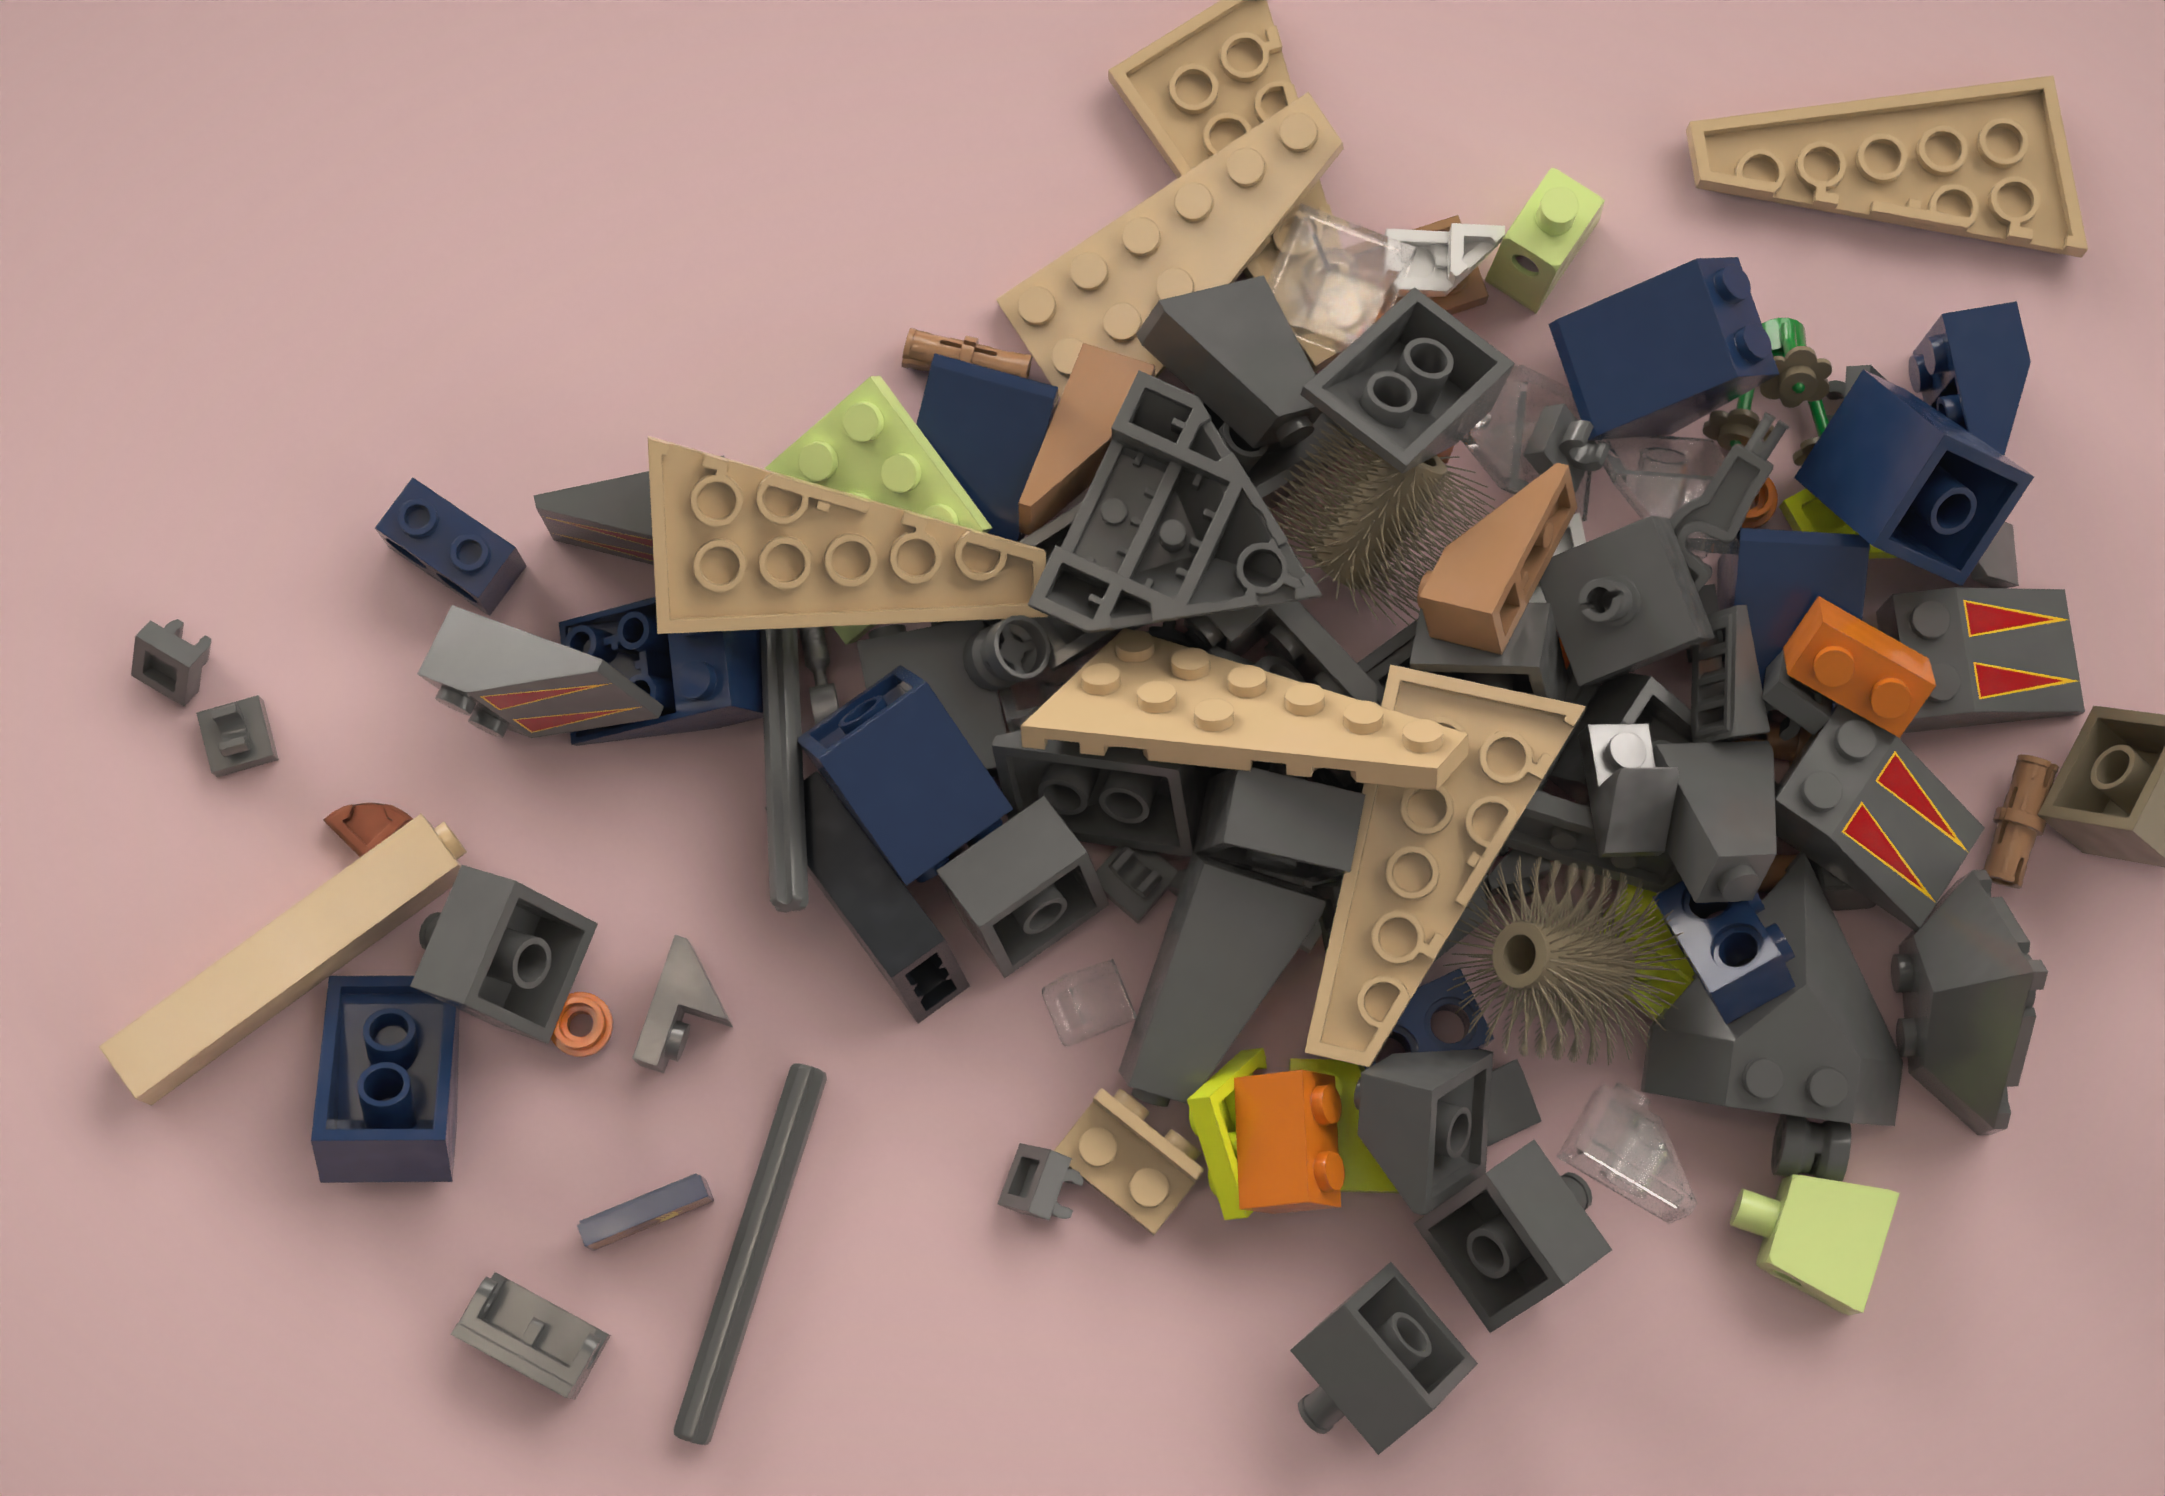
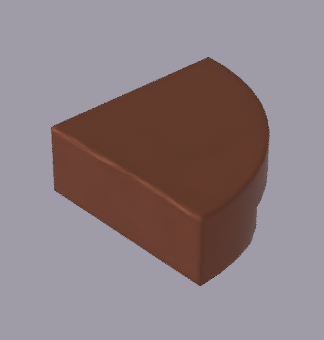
M381 803L346 805L323 819L359 857L413 820L403 810L393 805Z

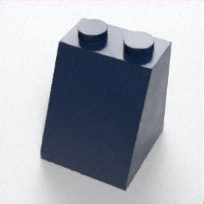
M1738 257L1696 258L1548 324L1581 420L1590 421L1593 425L1588 441L1673 434L1779 375L1772 354L1770 338L1763 329L1751 295L1750 281L1743 271Z
M935 353L916 425L991 525L992 529L987 533L1019 542L1024 539L1025 534L1019 532L1018 503L1057 409L1058 387Z
M1863 369L1794 478L1873 547L1963 586L2034 476L1908 390Z
M1740 528L1736 539L1729 543L1719 557L1717 569L1719 611L1737 605H1747L1762 690L1764 688L1766 667L1781 653L1783 647L1818 596L1862 620L1870 544L1859 534ZM1726 628L1722 629L1724 642L1726 639ZM1725 655L1721 656L1723 668L1725 667ZM1833 700L1832 709L1838 704ZM1771 711L1767 712V717H1769L1771 715Z
M901 665L798 737V743L898 878L906 886L915 879L918 883H922L938 875L937 870L950 862L948 855L968 841L971 845L976 844L1003 825L1001 817L1013 809L927 681Z

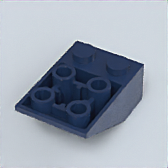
M2017 301L1943 313L1913 351V356L1909 359V377L1912 388L1916 393L1922 392L1925 403L2002 455H2005L2031 363Z
M656 597L559 622L561 645L603 659L664 706L660 717L656 719L570 732L571 745L580 746L717 729L763 718L760 629L657 634Z

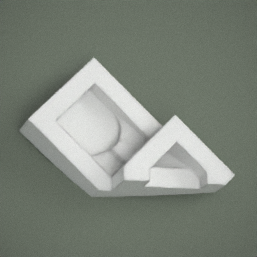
M1452 223L1449 232L1386 229L1384 236L1382 296L1404 297L1415 287L1427 297H1445L1502 242L1505 236V226Z

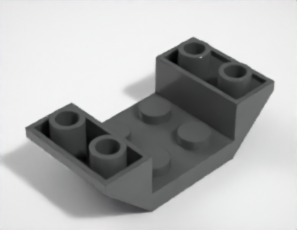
M1299 601L1184 618V626L1188 629L1185 633L1186 640L1194 644L1196 648L1207 652L1209 649L1218 646L1241 657L1259 640L1264 638L1268 642L1264 647L1267 656L1279 657L1292 664L1303 676L1306 683L1316 684L1322 689L1361 701L1377 703L1378 685ZM1317 768L1313 773L1317 783L1362 793L1364 783L1356 782L1349 770Z

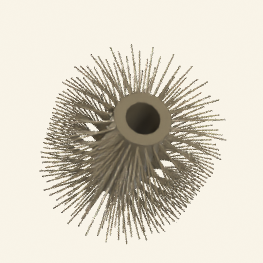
M1327 422L1325 424L1338 434L1330 435L1321 428L1320 430L1333 444L1322 438L1319 439L1315 435L1314 437L1321 441L1320 443L1328 452L1314 444L1310 445L1322 457L1315 456L1305 450L1318 465L1299 457L1315 473L1295 464L1310 480L1290 471L1305 487L1286 479L1302 495L1281 485L1280 487L1286 490L1295 501L1285 498L1276 492L1292 508L1290 509L1273 501L1288 517L1269 507L1268 509L1289 525L1287 526L1276 521L1280 527L1296 536L1285 535L1287 538L1310 549L1305 550L1289 544L1291 547L1296 548L1295 551H1304L1312 555V557L1296 555L1297 557L1314 560L1316 565L1303 568H1321L1327 574L1316 585L1328 576L1334 579L1333 582L1336 580L1338 582L1336 600L1340 583L1349 587L1358 612L1354 599L1355 589H1357L1378 621V618L1360 591L1363 589L1372 599L1374 605H1377L1396 626L1393 620L1371 596V592L1410 626L1392 609L1386 599L1417 621L1398 602L1400 601L1420 613L1407 600L1408 598L1417 603V597L1410 590L1418 593L1416 590H1418L1420 582L1406 574L1405 571L1412 573L1421 581L1423 576L1418 574L1417 571L1423 575L1424 573L1414 566L1421 568L1424 572L1430 569L1421 565L1417 559L1432 570L1434 569L1426 562L1430 563L1433 567L1437 563L1422 554L1421 551H1425L1438 561L1441 554L1430 546L1436 547L1441 552H1443L1444 548L1439 546L1434 539L1445 547L1446 545L1442 542H1445L1447 545L1451 543L1450 540L1440 535L1436 530L1443 532L1453 541L1460 535L1447 526L1454 528L1461 535L1462 533L1459 530L1466 532L1454 525L1450 519L1465 530L1470 529L1468 527L1470 525L1474 526L1455 514L1453 510L1460 512L1473 524H1476L1472 521L1473 519L1477 521L1483 519L1474 509L1485 515L1490 514L1476 502L1483 505L1486 504L1495 510L1494 507L1466 489L1476 491L1494 501L1495 499L1450 476L1455 475L1488 488L1483 484L1447 470L1448 467L1476 473L1445 465L1442 461L1447 458H1460V456L1438 457L1436 455L1402 474L1370 448L1365 447V444L1352 436L1343 427H1341L1342 431ZM1334 428H1336L1337 430H1339V431L1343 432L1344 434L1348 435V436L1352 439L1353 442H1351L1350 440H1348L1346 437H1344L1342 434H1340V433H1339L1338 431H1336ZM1329 436H1331L1332 438H1334L1335 440H1337L1338 442H1340V443L1343 444L1344 446L1348 447L1350 450L1343 449L1340 445H1338V444H1337L1334 440H1332ZM1347 443H1349V444L1353 445L1354 447H1356V448H1357L1358 450H1360L1363 454H1361V453H1359L1358 451H1356V450H1354L1353 448H1351ZM1328 444H1330V445L1336 447L1340 452H1338L1337 450H1335L1334 448H1332V447L1329 446ZM1325 445H1327L1329 448H1331L1332 450H1334L1335 452H1337L1339 455L1334 454V453H1333L1330 449H1328ZM1320 450H1322V451H1324L1325 453L1329 454L1330 456L1334 457V458L1340 463V465H1339L1338 463H1336L1335 461H1333L1331 458H1329L1327 455H1325V454H1324L1323 452H1321ZM1343 452L1347 453L1355 461L1350 460ZM1315 458H1317V459L1320 460L1321 462L1325 463L1326 465H1328L1329 467H1331L1332 469H1334L1335 471H1337V473H1336V472H1333V471H1330L1329 469H1327L1324 465H1322V464H1321L1319 461H1317ZM1340 458L1349 461V462L1351 463V465L1348 464V463H1346L1345 461L1341 460ZM1313 465H1315V466H1317L1318 468L1324 470L1325 473H1323L1322 471H1320L1319 469H1317V468L1314 467ZM1333 465L1338 466L1339 468H1341V469H1342L1343 471H1345L1349 476H1347L1346 474H1344V473H1342L1341 471H1339L1338 469H1336ZM1314 469H1316L1326 477L1321 476ZM1308 473L1322 480L1327 487H1325L1323 484H1321ZM1329 473L1332 474V475H1333L1336 479H1338L1341 483L1335 481V480L1329 475ZM1451 479H1453V480H1455V481H1457V482H1459V483H1461V484H1463V485H1465V486L1458 485L1457 483H1455V482L1452 481ZM1326 480H1329V481H1331V482H1334L1337 486H1335V485L1329 483V482L1326 481ZM1303 481H1305L1306 483L1310 484L1311 486H1313L1314 488H1316L1317 490H1319V491L1322 492L1323 494H1320V493L1315 492L1312 488H1310V487H1309L1307 484H1305ZM1453 485H1456L1457 487H1459L1460 489H1462V490H1464L1465 492L1469 493L1470 495H1472L1473 497L1477 498V499L1480 500V501H1477V500H1475V499H1473V498H1471V497L1465 495L1464 493H1462L1459 489H1457V488H1456L1455 486H1453ZM1320 487L1329 491L1334 497L1324 492ZM1301 491L1310 496L1312 499L1307 498ZM1458 494L1466 497L1468 500L1477 505L1486 513L1482 512L1481 510L1464 501ZM1295 495L1309 502L1313 509L1307 504H1305L1303 501H1301L1299 498H1297ZM1315 495H1317L1327 504L1322 503ZM1453 497L1462 501L1463 503L1456 501ZM1448 500L1456 503L1463 511L1459 510ZM1313 502H1316V503H1318V504H1321L1322 507H1320V506L1314 504ZM1290 503H1292V504L1295 505L1296 507L1300 508L1301 510H1303L1304 512H1306V513L1309 514L1310 516L1302 514L1300 511H1298V510H1297L1294 506H1292ZM1464 506L1471 508V509H1472L1477 515H1479L1481 518H1479L1478 516H1476L1475 514H1473L1471 511H1469L1468 509H1466ZM1441 507L1447 510L1448 512L1452 513L1456 518L1448 515L1441 509ZM1309 511H1313V512H1314L1315 514H1317L1321 519H1319L1318 517L1314 516V515L1311 514ZM1288 513H1290L1292 516H1294V517L1297 518L1298 520L1293 519ZM1282 517L1298 525L1305 532L1299 531L1297 528H1295L1289 522L1284 520ZM1302 517H1304V518H1305L1307 521H1309L1312 525L1307 524L1306 521H1305ZM1437 517H1438L1439 519H1441V520L1447 522L1448 524L1439 521V520L1437 519ZM1433 521L1439 523L1445 530L1441 529ZM1299 523L1306 525L1309 529L1303 527ZM1425 528L1437 534L1440 538L1433 536ZM1294 532L1300 533V534H1301L1302 536H1304L1307 540H1305V539H1303L1302 537L1298 536V535L1295 534ZM1421 538L1425 539L1426 541H1428V542H1430V543H1432V544H1429V543H1427V542H1424ZM1416 541H1419L1422 544H1424L1430 551L1426 550ZM1410 549H1412V550H1414L1415 552L1419 553L1423 558H1421V557L1417 556L1416 554H1414ZM1400 561H1403V562H1405V564H1408V565L1411 567L1412 570H1410L1409 568H1407V567H1406L1402 562H1400ZM1394 569L1404 574L1407 578L1403 577L1401 574H1398ZM1401 579H1403L1405 582H1407L1409 585H1411V586H1412L1413 588H1415L1416 590H1414V589L1410 588L1409 586L1405 585L1404 582H1403ZM1385 581L1389 582L1390 585L1392 584L1396 588V590L1390 587ZM1398 586L1404 587V588H1405L1409 593H1411L1413 596H1411L1410 594H1408L1407 592H1405L1403 589H1401V588L1398 587ZM1377 588L1387 593L1392 598V600L1386 597ZM1388 589L1392 590L1394 593H1396L1399 597H1401V598H1402L1404 601H1406L1408 604H1406L1405 602L1401 601L1400 599H1398L1397 597H1395L1394 595H1392V594L1388 591ZM1374 590H1375L1377 593H1379V595L1383 598V600L1374 592Z
M1519 856V862L1517 860L1518 870L1515 866L1518 880L1515 873L1514 876L1520 891L1514 881L1513 884L1520 895V899L1514 891L1512 892L1521 905L1520 908L1513 902L1521 910L1520 917L1510 900L1499 863L1501 875L1499 870L1497 871L1503 887L1498 878L1496 879L1507 900L1498 888L1496 889L1509 906L1510 911L1501 902L1500 904L1512 915L1513 920L1500 911L1487 885L1482 880L1491 898L1481 885L1480 887L1496 910L1482 896L1480 897L1504 923L1484 908L1482 909L1505 926V928H1499L1470 900L1490 922L1469 906L1467 907L1499 933L1471 918L1469 919L1498 936L1487 934L1461 919L1459 920L1481 932L1473 931L1474 933L1495 940V942L1458 928L1456 929L1493 943L1494 947L1446 940L1492 950L1493 953H1452V955H1469L1468 957L1489 959L1443 966L1493 961V963L1460 967V969L1494 966L1454 978L1453 980L1481 973L1447 991L1467 982L1470 983L1497 975V977L1463 992H1469L1486 984L1459 1002L1460 1004L1475 995L1455 1014L1492 983L1503 982L1500 986L1480 995L1482 996L1499 988L1495 993L1475 1005L1478 1006L1492 997L1472 1015L1474 1016L1484 1007L1470 1023L1471 1025L1476 1020L1469 1033L1495 998L1506 995L1503 1001L1492 1007L1493 1009L1502 1003V1006L1490 1017L1498 1011L1499 1013L1486 1026L1488 1027L1493 1022L1485 1034L1487 1035L1489 1032L1485 1040L1487 1041L1486 1047L1499 1017L1508 1004L1514 1000L1513 1007L1508 1010L1513 1009L1512 1014L1505 1019L1506 1021L1511 1017V1020L1505 1027L1509 1023L1510 1025L1502 1035V1037L1505 1035L1502 1044L1504 1042L1502 1048H1504V1052L1506 1050L1505 1054H1507L1512 1027L1518 1015L1524 1009L1525 1019L1523 1021H1525V1025L1519 1032L1524 1027L1525 1029L1518 1038L1520 1039L1523 1035L1518 1044L1519 1046L1521 1043L1519 1051L1521 1049L1520 1054L1522 1056L1528 1055L1527 1034L1534 1018L1538 1014L1540 1020L1538 1024L1541 1023V1027L1535 1034L1540 1029L1542 1030L1534 1040L1536 1041L1539 1037L1535 1047L1537 1046L1535 1051L1537 1056L1539 1054L1540 1058L1541 1054L1542 1059L1543 1053L1544 1057V1048L1545 1054H1547L1546 1045L1549 1050L1545 1031L1554 1016L1558 1032L1550 1042L1552 1043L1556 1038L1550 1050L1554 1046L1551 1055H1553V1058L1555 1057V1060L1556 1058L1557 1061L1559 1058L1561 1060V1053L1563 1057L1562 1045L1564 1052H1566L1563 1039L1567 1046L1562 1031L1565 1032L1568 1038L1564 1027L1571 1018L1575 1038L1567 1057L1570 1054L1569 1060L1571 1059V1062L1573 1060V1063H1575L1576 1055L1577 1062V1053L1578 1059H1580L1579 1050L1582 1054L1579 1040L1584 1048L1579 1032L1585 1040L1580 1028L1582 1026L1586 1030L1582 1025L1586 1017L1591 1036L1587 1064L1589 1062V1065H1591V1055L1593 1064V1054L1596 1061L1595 1051L1598 1056L1595 1042L1600 1050L1594 1032L1599 1041L1602 1042L1595 1030L1596 1025L1602 1033L1596 1024L1598 1019L1600 1022H1603L1606 1032L1609 1066V1056L1610 1063H1612L1611 1053L1614 1058L1611 1043L1616 1052L1610 1034L1616 1044L1618 1043L1608 1023L1617 1035L1618 1033L1609 1022L1608 1016L1616 1024H1619L1629 1060L1627 1046L1631 1054L1632 1052L1626 1036L1631 1045L1634 1046L1622 1023L1633 1037L1634 1035L1618 1012L1633 1027L1634 1025L1616 1007V1002L1628 1012L1649 1049L1637 1024L1649 1039L1650 1037L1632 1012L1649 1029L1650 1027L1623 999L1647 1017L1650 1016L1664 1031L1666 1030L1640 1002L1661 1018H1665L1631 991L1661 1007L1662 1005L1632 988L1645 991L1672 1007L1678 1008L1647 990L1655 993L1659 992L1636 983L1675 996L1674 994L1634 980V976L1680 984L1685 983L1635 973V969L1679 970L1663 968V966L1643 965L1687 959V957L1635 963L1638 960L1671 956L1634 958L1641 955L1656 953L1654 951L1678 945L1676 943L1644 952L1683 934L1682 932L1663 941L1630 949L1667 931L1664 930L1645 938L1671 921L1670 919L1652 930L1674 910L1653 927L1630 936L1632 932L1655 918L1654 916L1638 926L1658 908L1656 907L1644 917L1659 901L1658 899L1650 907L1660 892L1657 893L1635 924L1622 929L1624 924L1640 915L1637 914L1625 922L1640 906L1629 915L1628 913L1644 897L1642 896L1636 902L1644 890L1642 889L1639 893L1644 884L1642 883L1640 886L1642 879L1627 911L1618 922L1614 923V918L1623 911L1616 915L1615 912L1626 901L1618 908L1616 906L1628 894L1626 893L1620 899L1628 887L1626 886L1622 892L1628 881L1626 880L1623 885L1626 878L1624 873L1623 876L1622 872L1620 874L1615 901L1605 917H1603V911L1607 909H1603V905L1610 898L1604 903L1603 900L1612 891L1610 890L1604 896L1612 884L1610 883L1607 887L1612 878L1610 877L1608 881L1610 872L1608 875L1609 870H1607V873L1606 869L1605 872L1604 869L1602 870V878L1600 875L1601 893L1590 911L1588 901L1593 895L1589 899H1587V896L1595 887L1588 894L1587 892L1596 881L1594 880L1591 884L1596 875H1593V867L1590 870L1589 866L1588 870L1587 866L1586 871L1584 869V876L1582 872V885L1579 876L1574 882L1579 873L1578 871L1576 874L1578 866L1576 868L1574 863L1573 866L1572 863L1570 867L1568 866V873L1566 869L1567 881L1564 875L1567 890L1562 882L1566 893L1564 895L1561 890L1564 897L1558 904L1554 882L1562 863L1554 860V866L1552 862V870L1550 866L1551 878L1548 872L1551 887L1546 879L1550 890L1548 892L1545 887L1548 894L1545 897L1544 904H1542L1538 887V876L1542 858L1540 856V861L1538 857V865L1536 859V868L1535 863H1533L1535 876L1533 869H1531L1535 884L1530 876L1534 890L1529 884L1533 892V898L1529 894L1532 904L1528 906L1522 887L1521 856ZM1580 879L1583 895L1574 908L1571 889L1577 880ZM1630 928L1623 936L1619 938V935L1622 931ZM1646 931L1637 940L1628 943L1625 942L1627 939ZM1652 945V946H1650V947H1647V948H1645V949L1639 951V948H1643V947ZM1495 970V972H1493L1492 975H1489V976H1485V977L1476 979V978H1478V977H1480V976H1482V975H1485V974H1487V973H1489V972ZM1509 986L1508 991L1506 993L1498 996L1502 991H1504ZM1623 995H1629L1646 1013L1640 1010L1637 1006H1635L1632 1002H1630V1000L1625 998ZM1616 999H1619L1624 1006L1617 1002ZM1607 1006L1612 1009L1617 1022L1607 1012ZM1598 1012L1600 1014L1602 1021L1597 1017Z

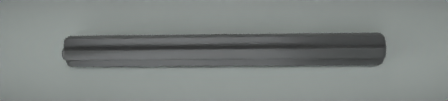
M797 628L760 629L770 902L777 911L787 913L801 911L809 903L802 748L798 743V737L802 735Z
M795 1063L790 1067L673 1429L674 1435L679 1439L698 1445H708L711 1442L827 1081L826 1073L813 1066Z

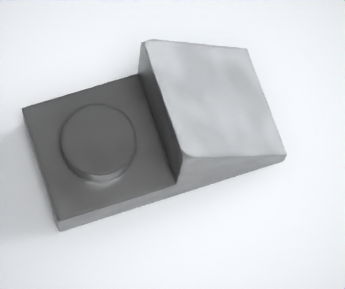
M1648 724L1587 725L1578 736L1599 857L1660 856L1665 852L1679 778L1678 767H1656Z
M675 935L632 1058L640 1066L661 1073L665 1072L669 1059L678 1062L684 1051L690 1031V1024L682 1022L685 1013L733 1027L693 946L687 938Z

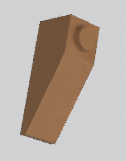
M1086 343L1082 344L1019 500V532L1030 535L1040 529L1091 485L1112 441L1111 427L1138 370L1155 377L1154 364Z
M1556 463L1445 547L1433 571L1428 570L1423 575L1417 593V603L1419 608L1423 610L1431 638L1500 655L1503 654L1577 509L1569 465Z

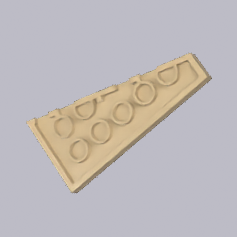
M1220 0L1108 70V80L1177 179L1298 99L1295 86L1291 83L1282 53V42L1277 26H1274L1267 0ZM1320 179L1299 206L1294 207L1270 236L1271 241L1257 258L1254 257L1243 270L1247 279L1264 275L1314 373L1331 363L1366 331L1347 264L1344 263L1336 236L1331 208L1326 202Z
M2054 75L1690 121L1686 129L1695 186L1698 189L2082 258L2088 251Z
M1307 92L998 297L996 301L1050 384L1058 387L1060 399L1083 343L1154 364L1155 377L1158 378L1166 367L1141 345L1136 335L1158 301L1235 282L1254 257L1257 258L1271 241L1270 236L1294 207L1299 206L1343 151V142L1310 93Z
M648 436L647 438L657 634L1006 619L1018 615H1024L1029 618L1048 617V615L1028 606V602L1046 566V552L1044 549Z
M1127 628L1122 629L1020 726L1022 747L1045 750L1048 739L1079 742L1080 753L1105 756L1108 747L1143 749V754L1149 761L1245 771L1251 770L1253 761L1286 764V775L1312 777L1315 768L1349 770L1352 778L1360 783L1438 790L1468 756V733L1442 726L1433 720L1419 719L1383 708L1371 701H1361L1328 691L1316 684L1302 683L1264 671L1258 666L1244 665L1208 654L1199 648H1189L1153 637L1144 631Z
M1390 665L1381 707L1419 719L1433 720L1442 726L1468 733V756L1438 790L1364 783L1362 794L1366 795L1351 871L1343 876L1305 1053L1371 1067L1585 711L1586 706Z

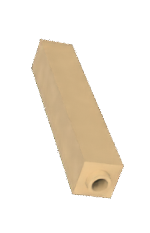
M422 814L418 815L99 1046L100 1050L134 1098L152 1106L452 888L461 867L457 859L467 853L466 849L445 822L434 828Z

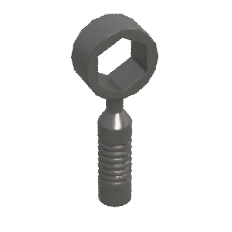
M824 627L799 628L805 666L814 675L815 686L809 687V693L816 725L838 710L839 704L835 684H828L826 676L830 657L825 638Z

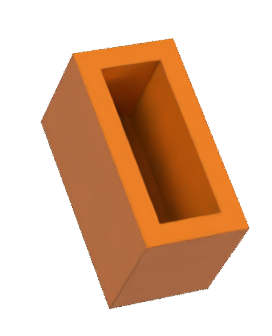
M1820 596L1816 598L1783 647L1787 675L1898 738L1904 733L1936 687L1929 658Z
M1301 1069L1234 1078L1239 1209L1279 1214L1340 1208V1189L1344 1183L1345 1169L1338 1150L1337 1122L1341 1117L1342 1105L1340 1095L1335 1087V1076Z

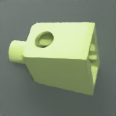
M1551 168L1504 236L1485 281L1537 314L1598 224L1605 200L1558 169ZM1525 256L1535 263L1539 272L1527 270L1518 263L1515 257Z
M1792 1174L1782 1179L1775 1199L1742 1188L1732 1210L1730 1225L1763 1237L1756 1259V1265L1760 1269L1841 1313L1854 1315L1864 1313L1900 1193L1889 1189Z

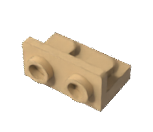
M1101 1088L1094 1096L1093 1102L1054 1151L1072 1158L1069 1165L1070 1169L1080 1172V1175L1088 1184L1154 1236L1203 1174L1204 1169L1195 1162L1201 1152L1174 1130L1170 1129L1163 1137L1144 1122L1150 1112L1124 1090L1119 1088L1115 1095L1112 1096Z

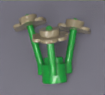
M1775 318L1762 323V326L1770 338L1772 354L1779 375L1759 385L1764 397L1773 400L1780 399L1782 405L1788 408L1797 407L1803 401H1808L1818 437L1803 441L1800 444L1801 449L1793 454L1794 464L1802 466L1829 423L1822 399L1829 393L1830 385L1827 378L1832 373V366L1830 361L1825 358L1817 359L1815 351L1807 347L1805 328L1802 323L1791 318ZM1755 388L1741 395L1738 398L1736 409L1731 410L1729 413L1721 410L1712 411L1709 420L1703 425V434L1712 440L1718 441V444L1727 451H1730L1736 444L1745 446L1761 422L1759 421V416L1750 411ZM1771 425L1770 429L1768 430V432H1767L1766 435L1764 436V438H1763L1764 441L1767 440V438L1769 437L1770 433H1771L1772 430L1774 429V426H1773V425Z

